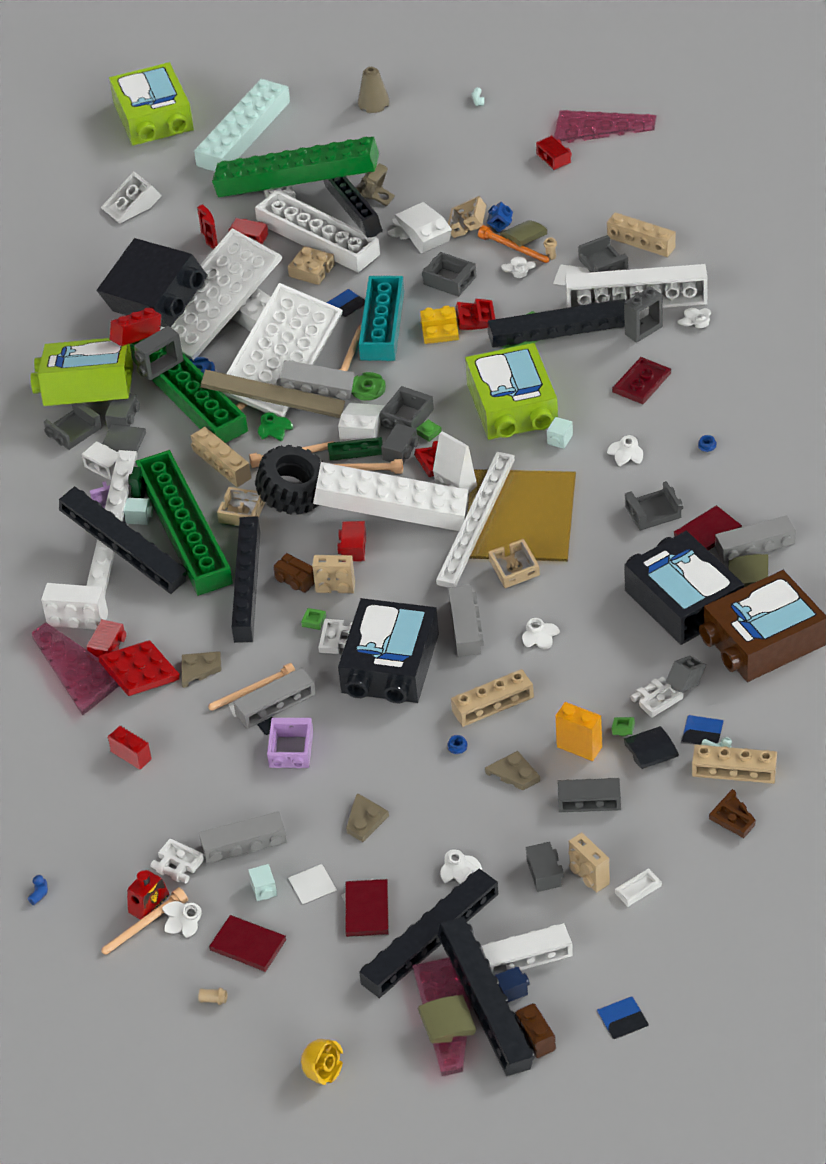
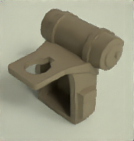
M379 163L376 166L375 172L366 173L355 188L364 199L366 197L374 199L388 206L395 195L382 187L388 170L386 166ZM379 194H385L389 199L383 200Z

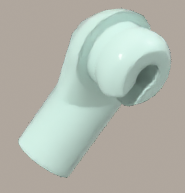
M477 87L472 92L474 104L479 107V105L483 106L485 104V98L480 97L481 89Z
M723 737L720 743H714L704 739L701 745L731 748L732 740L728 737Z

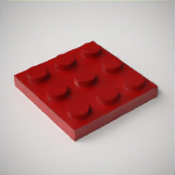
M150 640L99 656V663L128 696L178 681L180 677L178 671Z

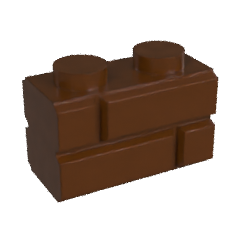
M288 553L274 564L273 569L276 580L290 585L296 591L300 590L306 593L315 584L312 565Z
M532 1003L518 1009L515 1012L517 1024L520 1029H523L526 1042L529 1047H532L535 1057L540 1058L556 1050L555 1035L536 1004Z

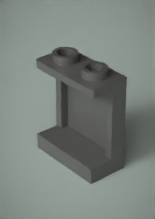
M609 235L578 246L579 260L589 272L628 270L627 255H619L610 244Z
M73 403V410L54 423L47 419L44 421L46 435L49 438L52 437L60 446H64L68 450L102 428L99 414L83 403Z
M667 481L663 482L662 490L637 498L632 491L625 493V508L640 531L681 518L683 503L681 499L676 497L674 488L670 487Z

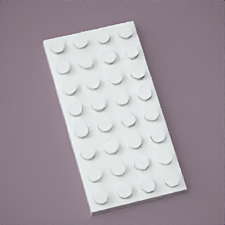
M233 228L201 263V267L208 276L203 286L197 290L185 307L183 314L177 318L171 327L179 334L182 353L186 357L194 360L202 353L282 260L281 255Z
M279 283L227 374L280 386L284 360L314 365L343 310ZM223 392L230 398L265 413H274L278 417H285L290 408Z

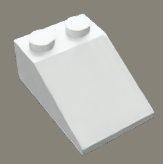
M133 172L103 204L101 209L118 223H122L150 209L161 195L151 184L136 172Z
M424 202L394 216L421 254L450 241L451 227L439 213Z
M349 403L341 414L338 425L340 442L377 438L381 426L380 411L385 405Z
M443 431L440 432L433 467L434 481L436 484L467 489L468 493H470L477 487L469 446Z

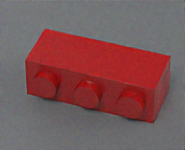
M145 308L142 311L133 312L130 315L120 316L117 319L111 320L109 340L124 346L148 338L160 331L161 314L152 308Z

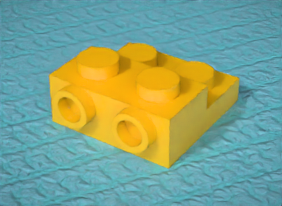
M445 305L439 309L428 307L420 311L424 344L459 340L455 307Z

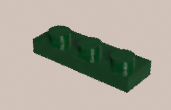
M382 437L328 443L329 461L382 455Z

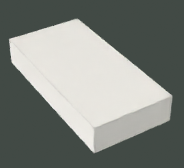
M648 868L615 888V894L629 907L660 888L662 882Z

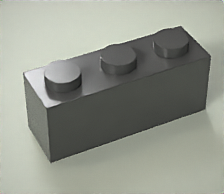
M620 778L558 780L559 813L621 810Z

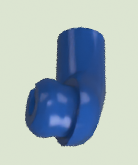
M36 875L32 880L33 884H35V891L27 898L32 905L38 903L48 892L47 881L43 879L42 875Z

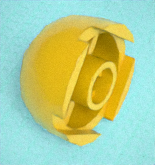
M316 1039L310 1042L301 1055V1066L306 1077L323 1085H327V1082L332 1083L335 1081L343 1065V1061H340V1054H343L341 1045L330 1039Z

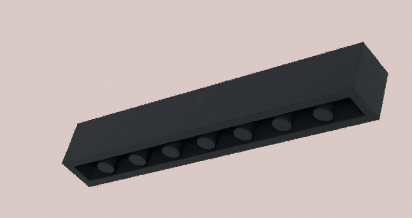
M346 176L323 180L325 187L367 238L375 237L383 232L378 214Z
M625 299L488 320L487 333L492 348L521 344L525 341L531 342L625 327Z
M74 486L59 499V511L168 593L172 594L186 581L187 570L182 564L174 561L169 554L162 552L154 543L146 540L141 533L130 528L126 522L119 520L111 511L103 508L98 501L87 496L83 490H79Z
M258 516L239 518L231 625L234 643L253 642L261 534Z
M480 868L474 873L469 874L464 882L454 887L450 894L444 899H440L435 907L425 912L420 920L410 925L406 932L400 937L395 938L391 945L385 950L380 951L369 964L367 963L359 971L361 985L376 997L381 998L441 945L438 937L440 923L460 917H465L468 922L499 895L498 881Z
M465 917L441 922L438 937L505 1075L510 1076L530 1070L535 1059L532 1047L528 1046L523 1029L519 1028L516 1015L508 1006L507 996L499 988L498 978L493 976L491 972L490 962L484 957L479 941H476L473 935L472 926L467 923Z

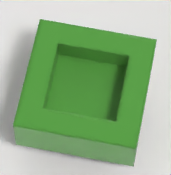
M429 419L416 428L417 435L429 442L442 432L441 427Z
M307 608L301 621L302 627L321 630L326 618V611Z
M614 717L612 735H632L635 726L634 717Z

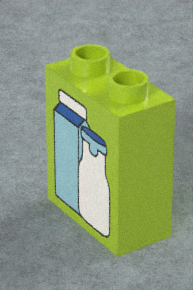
M170 62L109 77L113 103L132 146L194 130L190 103Z
M109 338L45 344L42 357L34 358L35 372L31 373V388L33 394L41 393L43 406L128 399L134 369L130 344L120 346L110 341Z
M535 343L465 357L467 386L488 440L500 437L508 438L514 434L533 430H545L550 427L555 417H558L557 396Z

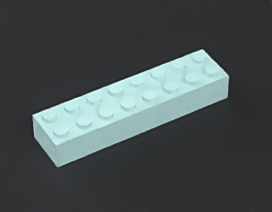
M260 79L194 150L196 166L215 171L217 163L238 159L290 103L288 86Z

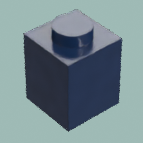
M519 966L494 975L498 978L499 988L507 996L508 1003L528 995L527 986L530 985L527 974H522Z

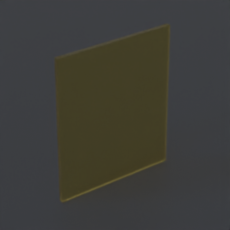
M474 469L477 487L470 492L467 514L488 470ZM510 470L469 559H489V552L500 547H504L505 557L511 555L509 544L524 539L536 561L568 562L576 472Z

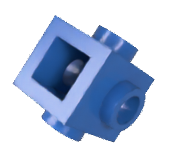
M499 202L496 206L493 205L489 209L487 223L497 232H501L511 224L513 211L509 206Z

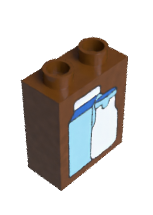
M783 569L704 606V624L699 626V632L703 642L708 647L715 645L721 652V658L725 667L730 672L737 670L748 683L825 646L826 615Z

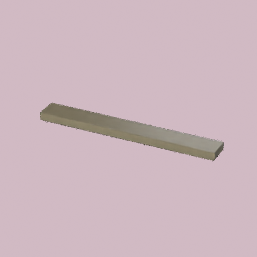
M206 369L201 382L202 388L341 418L345 405L344 400Z

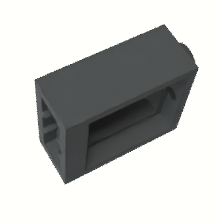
M439 252L430 264L423 269V283L426 286L459 297L476 278V264ZM442 269H446L458 275L452 280L437 274Z
M650 286L624 302L626 336L637 343L663 327V294ZM649 307V315L640 319V311Z
M170 326L134 345V355L138 364L137 371L149 381L184 361L179 334ZM166 346L167 354L150 363L149 355Z
M401 386L380 411L381 426L393 429L396 424L412 428L419 427L434 410L433 396ZM403 405L418 410L411 420L395 416V414Z

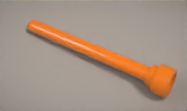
M482 225L478 230V237L481 239H492L544 263H548L550 260L548 256L525 246L519 247L515 242L493 233L491 228L486 225Z

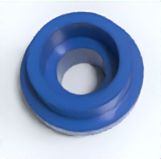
M704 435L698 441L699 449L705 452L713 451L717 446L716 440L711 435Z
M454 735L449 739L447 747L451 753L461 754L466 751L468 744L463 736Z

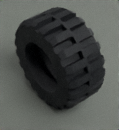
M281 445L275 449L272 448L263 455L255 479L256 491L263 502H267L270 508L274 507L278 512L283 511L290 515L293 513L299 515L303 514V512H310L319 506L313 504L320 464L323 461H320L318 455L312 454L311 450L302 449L301 446L292 447V445H286V447H283ZM281 476L294 477L302 483H292Z

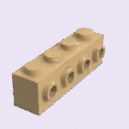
M616 212L607 221V235L612 240L668 257L676 248L675 231Z
M203 427L191 435L193 451L233 485L239 487L252 479L249 462L209 429Z
M520 669L452 697V712L462 727L534 698L533 684L523 669Z
M695 745L692 777L775 784L777 751Z

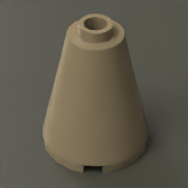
M367 67L362 74L358 106L361 110L362 108L365 109L367 113L381 112L385 106H389V96L379 70L375 67Z

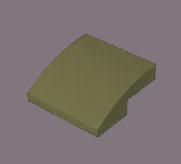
M527 220L501 232L500 236L515 242L521 247L547 235V228L535 221Z
M768 554L745 555L733 558L728 562V569L744 583V587L768 577Z
M463 995L440 998L418 1006V1012L431 1043L451 1042L454 1036L474 1035L476 1032L475 1024Z

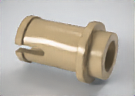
M548 237L543 243L545 256L549 255V259L553 260L556 258L557 241L552 237Z
M201 988L199 990L200 1003L210 1002L222 1005V1003L227 1002V990H223V988L218 990Z

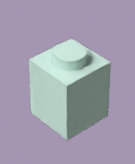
M555 417L547 430V444L564 449L573 435L572 421Z
M127 498L124 507L126 523L148 525L150 517L153 516V507L150 506L149 499Z
M269 864L248 869L250 882L257 901L277 896L276 885Z

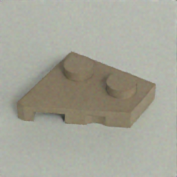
M220 651L182 655L183 688L189 686L188 682L197 678L200 681L209 675L221 671Z
M519 751L485 767V773L488 776L494 774L500 777L502 782L512 784L521 790H525L540 782L538 773Z
M357 794L347 824V833L364 842L389 817V811L364 796Z

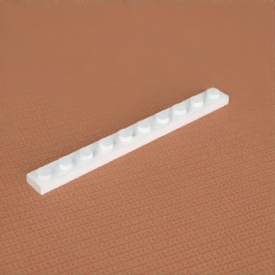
M118 450L105 509L111 511L121 521L123 520L124 507L131 486L128 484V476L132 474L133 467H135L137 451ZM98 539L86 586L103 587L105 595L115 552Z
M496 452L436 579L437 585L456 587L515 461L514 455Z

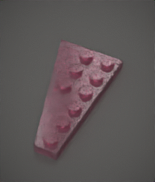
M560 110L554 137L561 141L572 143L575 139L586 141L610 137V134L615 133L625 135V132L633 131L634 133L653 131L656 126V115Z
M43 623L31 633L35 643L82 715L119 687L116 681L99 663L98 657L48 623Z
M449 958L412 965L422 1004L440 998L463 995L470 1012L471 1003ZM454 1036L451 1042L433 1043L441 1077L463 1072L467 1036Z

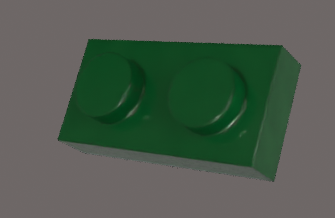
M133 467L132 474L128 476V484L131 485V498H144L145 487L141 467Z

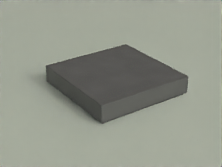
M111 424L102 444L116 452L118 450L138 452L145 437L146 429Z

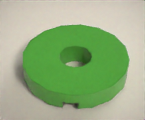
M365 372L359 377L358 375L354 377L351 393L360 400H374L383 395L386 383L380 374Z

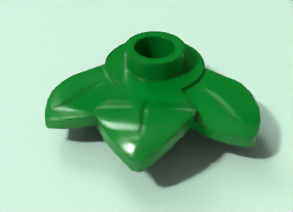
M267 412L261 416L258 434L261 439H265L270 435L279 441H283L285 430H292L293 424L285 417H278L274 413Z

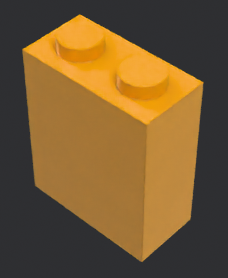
M564 702L555 715L557 748L593 761L602 749L601 715Z

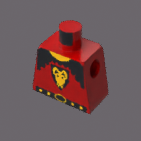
M149 870L138 872L137 879L127 889L128 913L140 920L159 907L170 896L163 879Z

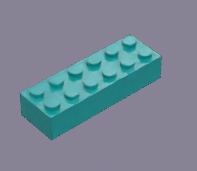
M403 276L368 277L359 339L360 361H396L405 292Z

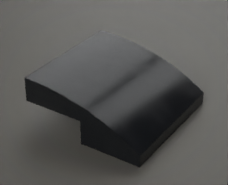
M661 726L624 738L625 746L633 754L635 763L641 769L679 756L675 745Z

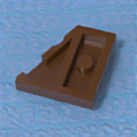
M733 789L709 813V820L742 838H745L756 825L755 818L747 811L745 804L739 801L736 791Z

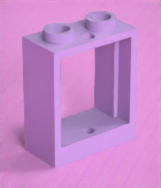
M312 718L271 719L267 752L269 768L310 767L313 739ZM278 737H306L304 752H276Z

